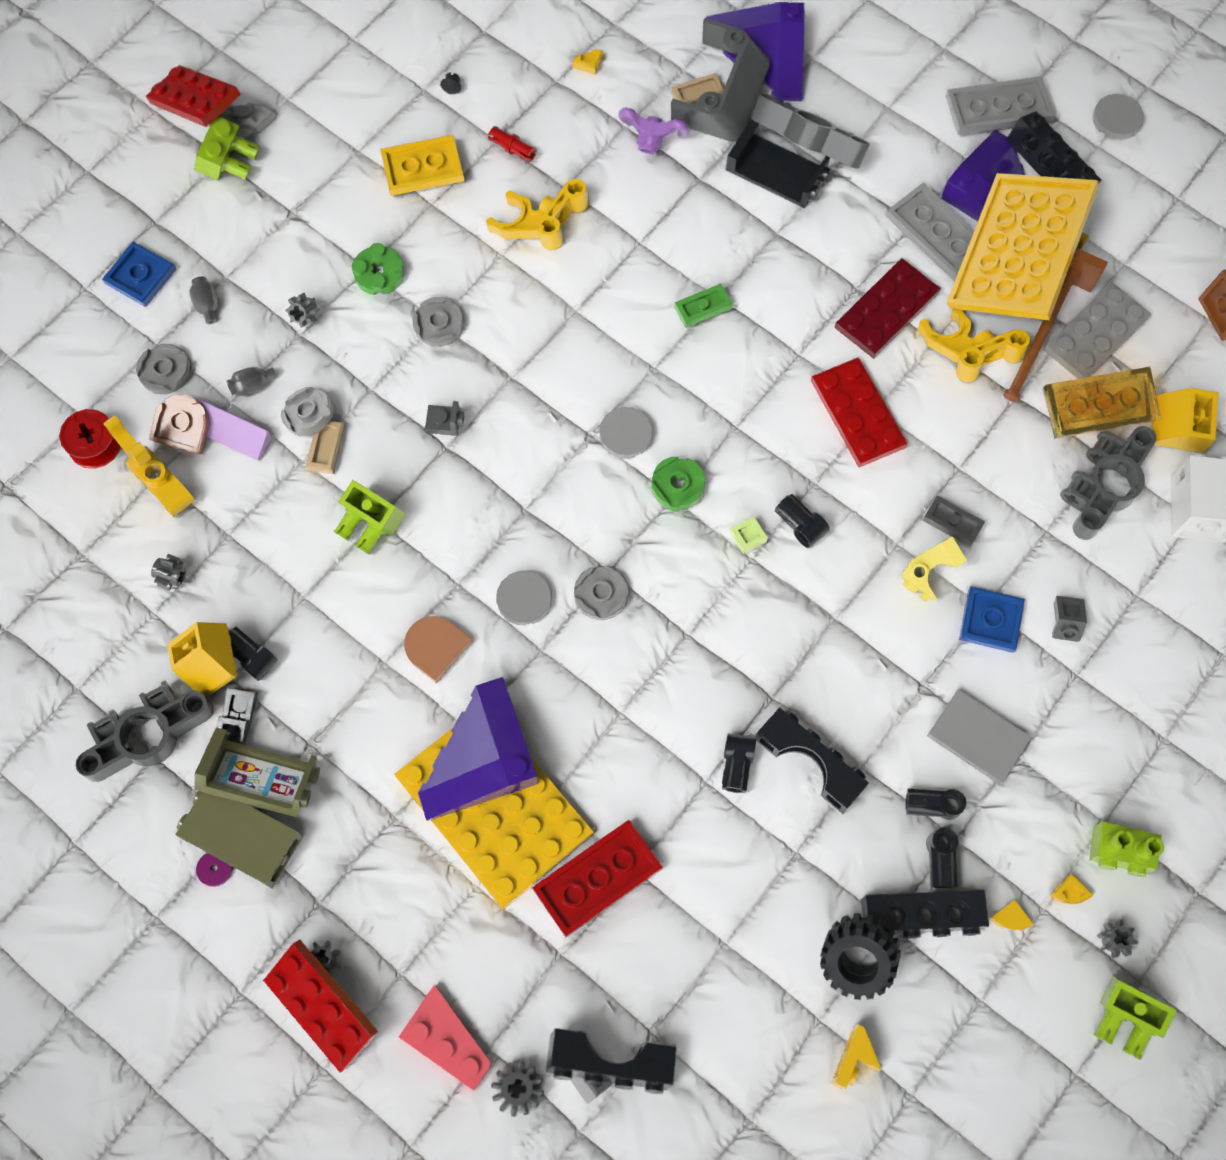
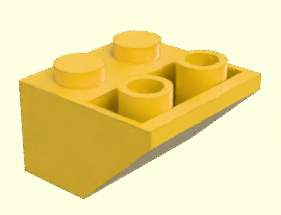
M1187 388L1155 395L1151 427L1156 434L1154 445L1204 454L1216 440L1219 392Z
M196 622L167 644L172 671L194 691L201 692L205 697L210 696L237 677V666L233 658L231 637L228 633L227 623Z

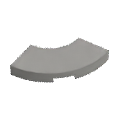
M253 103L237 106L231 104L219 115V117L239 125V129H251L257 133L263 131L276 119L275 112Z

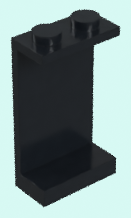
M751 119L727 155L726 171L805 208L809 200H815L821 181L825 183L831 172V168H828L830 157L825 156L819 165L758 136L760 124Z

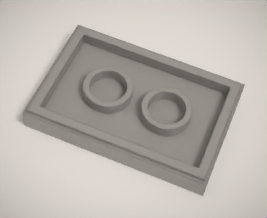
M959 689L955 692L927 737L999 785L1003 783L1031 739V736Z

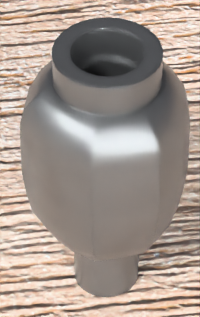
M196 277L192 279V286L189 290L192 304L197 312L204 315L206 324H213L216 322L214 312L218 306L215 287L207 281L206 277Z
M249 367L236 371L231 379L226 380L232 395L245 396L262 389L267 380L277 376L273 367L266 370L258 367Z

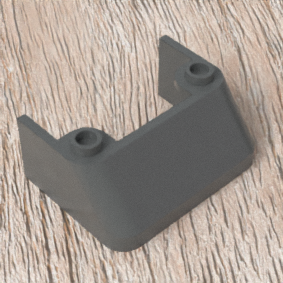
M704 18L702 44L737 54L722 94L706 92L699 97L697 105L672 98L671 121L673 119H680L685 121L692 130L735 142L750 121L769 71L770 60L744 30Z

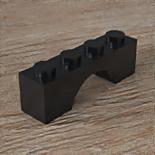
M779 707L755 736L756 741L775 757L786 753H801L814 760L823 776L821 796L840 813L844 814L869 784L865 780V774L857 767L852 766L851 768L843 761V756L832 747L828 749L820 742L821 738L816 732L802 727L798 723L799 719L789 710L784 711Z
M555 1028L550 1034L546 1073H553V1078L558 1080H572V1077L584 1078V1083L591 1085H602L603 1081L615 1083L614 1087L618 1089L631 1090L633 1086L645 1087V1092L663 1094V1091L668 1090L674 1083L676 1047L646 1042L639 1049L634 1059L625 1063H611L600 1058L592 1050L586 1033Z

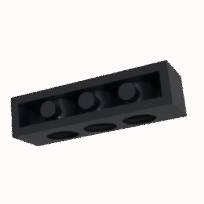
M1037 111L1020 117L1006 138L1040 176L1097 180L1098 185L1102 181L1095 171L1079 157L1078 153L1062 139V136Z
M985 890L865 895L861 899L863 918L870 914L874 915V921L878 922L879 919H882L886 922L884 926L886 929L891 927L895 932L894 934H903L904 939L920 938L921 933L932 932L933 937L951 936V931H962L963 936L981 935L980 930L989 927ZM949 907H954L960 912L959 922L950 919L948 915ZM920 908L929 911L931 914L930 923H924L920 920L918 916ZM889 910H896L901 914V924H893L889 920Z

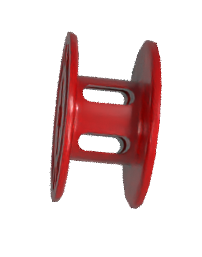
M84 409L77 411L65 420L60 429L59 438L61 446L72 460L83 468L96 469L106 466L115 459L120 451L121 446L103 424L109 418L98 410ZM91 435L94 442L90 443L87 436Z

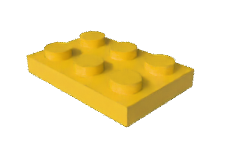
M453 134L380 149L391 196L464 181Z

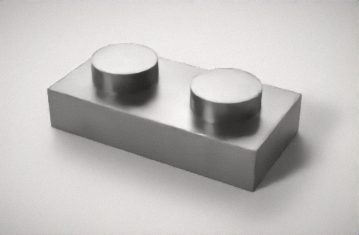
M938 495L922 520L971 547L985 523L980 518Z

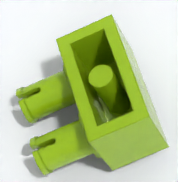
M218 116L211 123L196 155L194 170L215 180H218L221 172L224 171L246 180L251 165L230 157V153L234 150L255 160L260 145L239 137V125Z
M352 480L338 501L339 504L346 507L345 510L347 512L333 532L349 541L359 522L366 520L368 526L355 546L370 555L381 535L387 533L393 536L407 513L360 483Z
M1102 821L1093 827L1089 861L1098 862V866L1104 869L1116 870L1119 867L1127 869L1130 875L1145 877L1146 874L1157 870L1159 855L1164 851V844L1159 834Z
M1112 976L1100 1001L1106 1012L1093 1035L1112 1045L1122 1021L1129 1020L1133 1022V1031L1122 1050L1141 1060L1152 1035L1164 1038L1177 1010L1169 1004Z

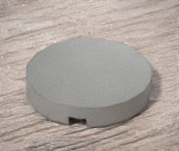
M1111 94L1099 100L1093 111L1092 120L1099 132L1102 130L1106 133L1105 136L1121 140L1130 138L1138 131L1143 122V111L1133 98L1123 94Z
M433 297L422 302L417 311L415 310L412 322L416 336L423 343L433 347H443L452 344L461 336L464 330V315L460 306L450 302V299Z
M172 344L156 345V348L143 352L138 359L136 372L139 381L147 390L155 394H169L176 392L185 385L190 377L191 366L188 357L180 348Z
M305 387L288 397L285 402L286 406L281 411L282 423L292 434L310 436L327 426L333 416V402L323 389Z
M622 407L614 409L605 415L600 424L599 437L609 454L617 458L630 459L647 450L651 443L652 426L650 420L643 412L635 408Z
M595 566L588 568L580 574L575 582L574 599L576 606L582 614L591 619L607 620L614 618L622 612L627 604L629 591L626 579L619 571L612 567L596 568Z
M517 571L509 574L501 581L497 589L496 603L500 614L507 621L516 625L534 624L547 615L551 606V591L548 583L540 575L531 571Z

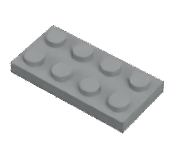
M1042 76L948 89L945 96L958 135L1011 128L1016 125L1020 117L1035 111L1042 115L1046 122H1052L1055 117Z
M922 183L889 208L886 217L955 281L975 230L925 183Z
M1111 282L1046 345L1043 351L1084 384L1152 314Z

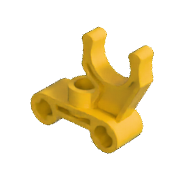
M580 179L569 180L556 198L549 195L545 196L540 203L539 209L536 211L532 209L531 202L527 197L509 190L505 194L507 204L521 209L520 217L511 223H500L493 217H489L486 220L489 232L496 233L504 239L540 238L541 244L545 249H558L563 243L561 227L572 212L580 213L588 208L589 200L586 184Z
M961 309L952 310L951 319L957 323L959 330L951 335H940L934 332L927 319H922L919 322L918 332L923 336L926 345L958 363L956 375L964 382L975 381L980 374L982 366L1003 358L1005 361L1014 364L1021 362L1026 355L1030 343L1029 335L1020 329L1011 330L996 337L990 330H986L977 334L974 338H970L971 321Z
M115 415L103 423L130 457L124 462L126 466L149 489L172 517L178 515L195 501L189 491L147 446H143L140 442L137 443ZM160 473L157 478L151 479L153 475Z

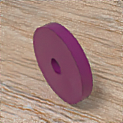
M208 853L199 859L196 866L198 879L210 887H217L226 883L233 870L232 866ZM217 866V871L212 872V867Z

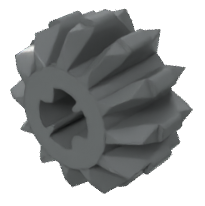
M522 1061L518 1064L517 1072H514L511 1063H507L506 1068L509 1075L506 1076L502 1071L498 1070L496 1075L503 1082L502 1084L497 1082L491 1084L492 1088L501 1089L502 1092L495 1094L492 1097L493 1101L505 1099L499 1108L501 1112H504L512 1104V1117H516L519 1105H521L523 1114L528 1115L529 1109L526 1105L528 1101L535 1108L539 1106L538 1101L532 1098L533 1094L544 1095V1090L534 1089L533 1086L543 1082L542 1077L530 1079L536 1070L533 1066L528 1069L526 1074H523L525 1064ZM517 1080H522L523 1083L521 1085H526V1092L520 1093L519 1098H513L514 1092H509L510 1085H515Z

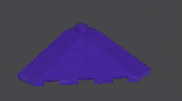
M777 2L706 16L708 19L744 30L768 56L770 65L764 83L772 89V97L781 101L802 102L804 3ZM723 50V54L734 63L737 54Z
M994 130L947 180L941 199L978 222L997 173L1025 175L1022 163H1019L1017 151L1006 140L1007 136Z
M503 677L475 686L471 693L472 699L465 712H461L451 730L453 734L446 747H442L428 781L426 784H422L418 792L426 821L538 784L537 775Z

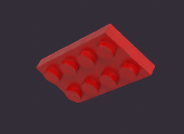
M178 65L172 68L161 82L155 84L145 97L151 105L207 127L241 94L236 86Z
M859 357L812 376L811 383L858 468L906 448L908 443Z
M627 820L534 885L532 890L564 937L567 938L660 872L663 867L632 823Z
M300 939L291 944L263 980L339 1073L346 1070L379 1032Z

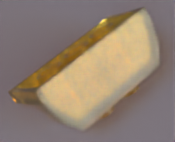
M1150 367L1052 383L1042 388L1054 439L1162 419Z

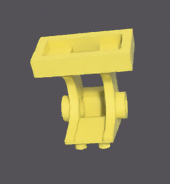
M947 538L910 560L900 575L904 580L902 585L914 594L917 591L921 592L922 594L919 598L924 602L928 598L932 601L937 599L928 584V575L932 568L938 564H945L952 568L967 561L954 538ZM915 568H919L922 572L919 578L914 574Z

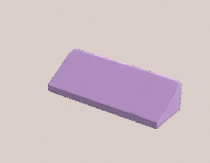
M199 400L204 405L209 417L206 437L259 461L272 440L269 432L207 402Z

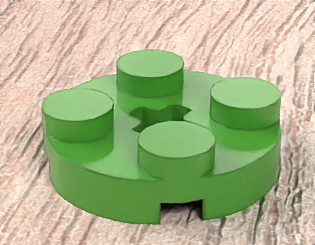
M374 243L369 248L361 251L351 266L357 286L362 291L375 295V292H383V294L393 292L400 286L404 277V267L400 255L395 250L385 247L381 243ZM375 267L383 268V273H373Z
M669 457L661 461L653 472L651 480L652 493L656 500L670 511L677 512L680 509H688L694 506L704 493V472L691 459L687 458L685 460L678 459V457ZM676 478L678 481L683 479L685 481L683 487H673V479Z

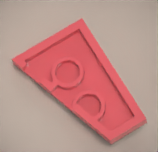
M433 985L399 1035V1038L475 1091L492 1063L438 988Z

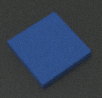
M132 242L102 278V281L105 285L146 307L175 272L176 267L173 263Z
M970 586L967 593L959 640L1014 653L1017 648L1025 599Z

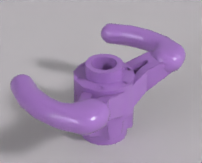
M626 107L619 110L618 113L619 119L628 126L633 125L639 133L636 143L638 150L647 154L656 155L657 151L661 149L663 139L677 131V135L682 138L688 136L691 131L689 125L680 119H673L672 121L662 123L661 118L648 116V119H644L634 109Z

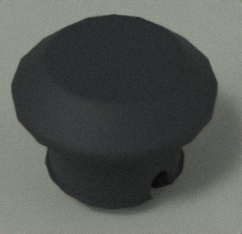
M451 72L447 73L445 79L441 80L440 87L448 94L459 93L462 88L459 83L460 77L456 73L453 75Z

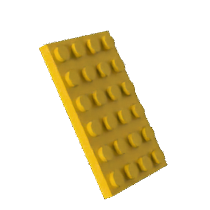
M997 173L948 297V307L1050 320L1099 188L1098 181Z
M452 728L394 774L421 809L422 805L418 792L422 784H426L434 769L432 766L442 747H446L453 734ZM532 758L538 780L537 785L431 820L503 910L594 835L591 828Z

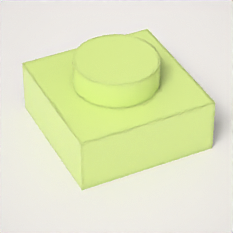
M754 516L730 528V534L743 554L767 542L768 537Z

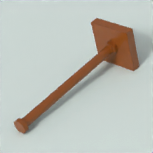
M1076 248L1050 320L1042 321L1010 388L1004 392L1003 396L1007 400L1018 402L1020 398L1019 392L1071 286L1074 285L1091 292L1105 270L1107 261Z
M1224 269L1198 298L1221 341L1226 340V269Z

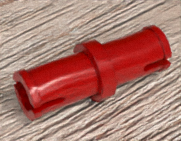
M497 126L491 128L489 131L491 136H488L489 141L505 148V152L509 154L514 153L529 163L534 160L536 153L533 152H537L536 147L523 142L516 134L511 135Z

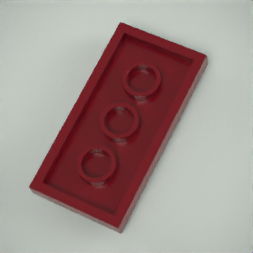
M901 258L835 323L834 328L874 359L940 293L941 288Z

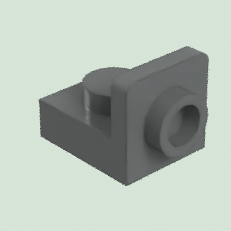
M453 401L452 407L428 405L425 432L457 436L459 426L463 427L464 411L460 410L459 401Z
M1056 596L1054 601L1056 623L1052 631V638L1079 642L1087 625L1084 599Z

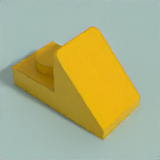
M859 1024L853 1026L830 1083L840 1089H846L848 1084L853 1086L859 1073V1068L856 1067L857 1062L872 1070H881L866 1030Z

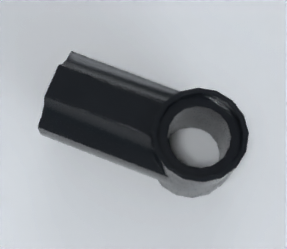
M793 494L787 495L775 507V512L793 529L796 539L806 548L812 547L830 531L826 520L818 513L814 512L812 514Z
M238 627L228 630L231 637L233 657L240 662V665L252 677L259 681L278 659L265 646L255 643Z
M727 734L722 790L731 793H746L750 763H753L756 738Z
M907 789L906 815L942 817L946 820H954L964 811L967 804L963 793L955 789L947 791ZM951 798L955 800L958 810L949 811L944 805V799Z
M940 828L931 833L926 840V847L929 851L930 887L932 888L958 887L956 849L959 840L957 834L950 828ZM938 835L947 839L948 848L946 850L938 847L936 843Z

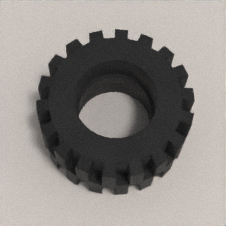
M854 913L852 919L846 915L842 917L841 922L836 921L832 925L821 950L820 967L825 969L823 973L825 980H832L830 986L834 990L840 988L842 990L841 995L848 997V994H852L856 1000H861V996H866L867 1000L874 999L875 993L881 996L885 993L886 987L890 989L894 978H896L901 950L899 949V939L893 938L894 930L891 927L887 929L884 927L885 921L879 919L878 922L874 921V915L867 914L866 918H862L861 913ZM851 947L864 948L874 955L877 962L871 965L856 964L847 957L844 950Z

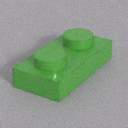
M720 283L675 302L674 308L683 325L687 328L731 310L732 302Z

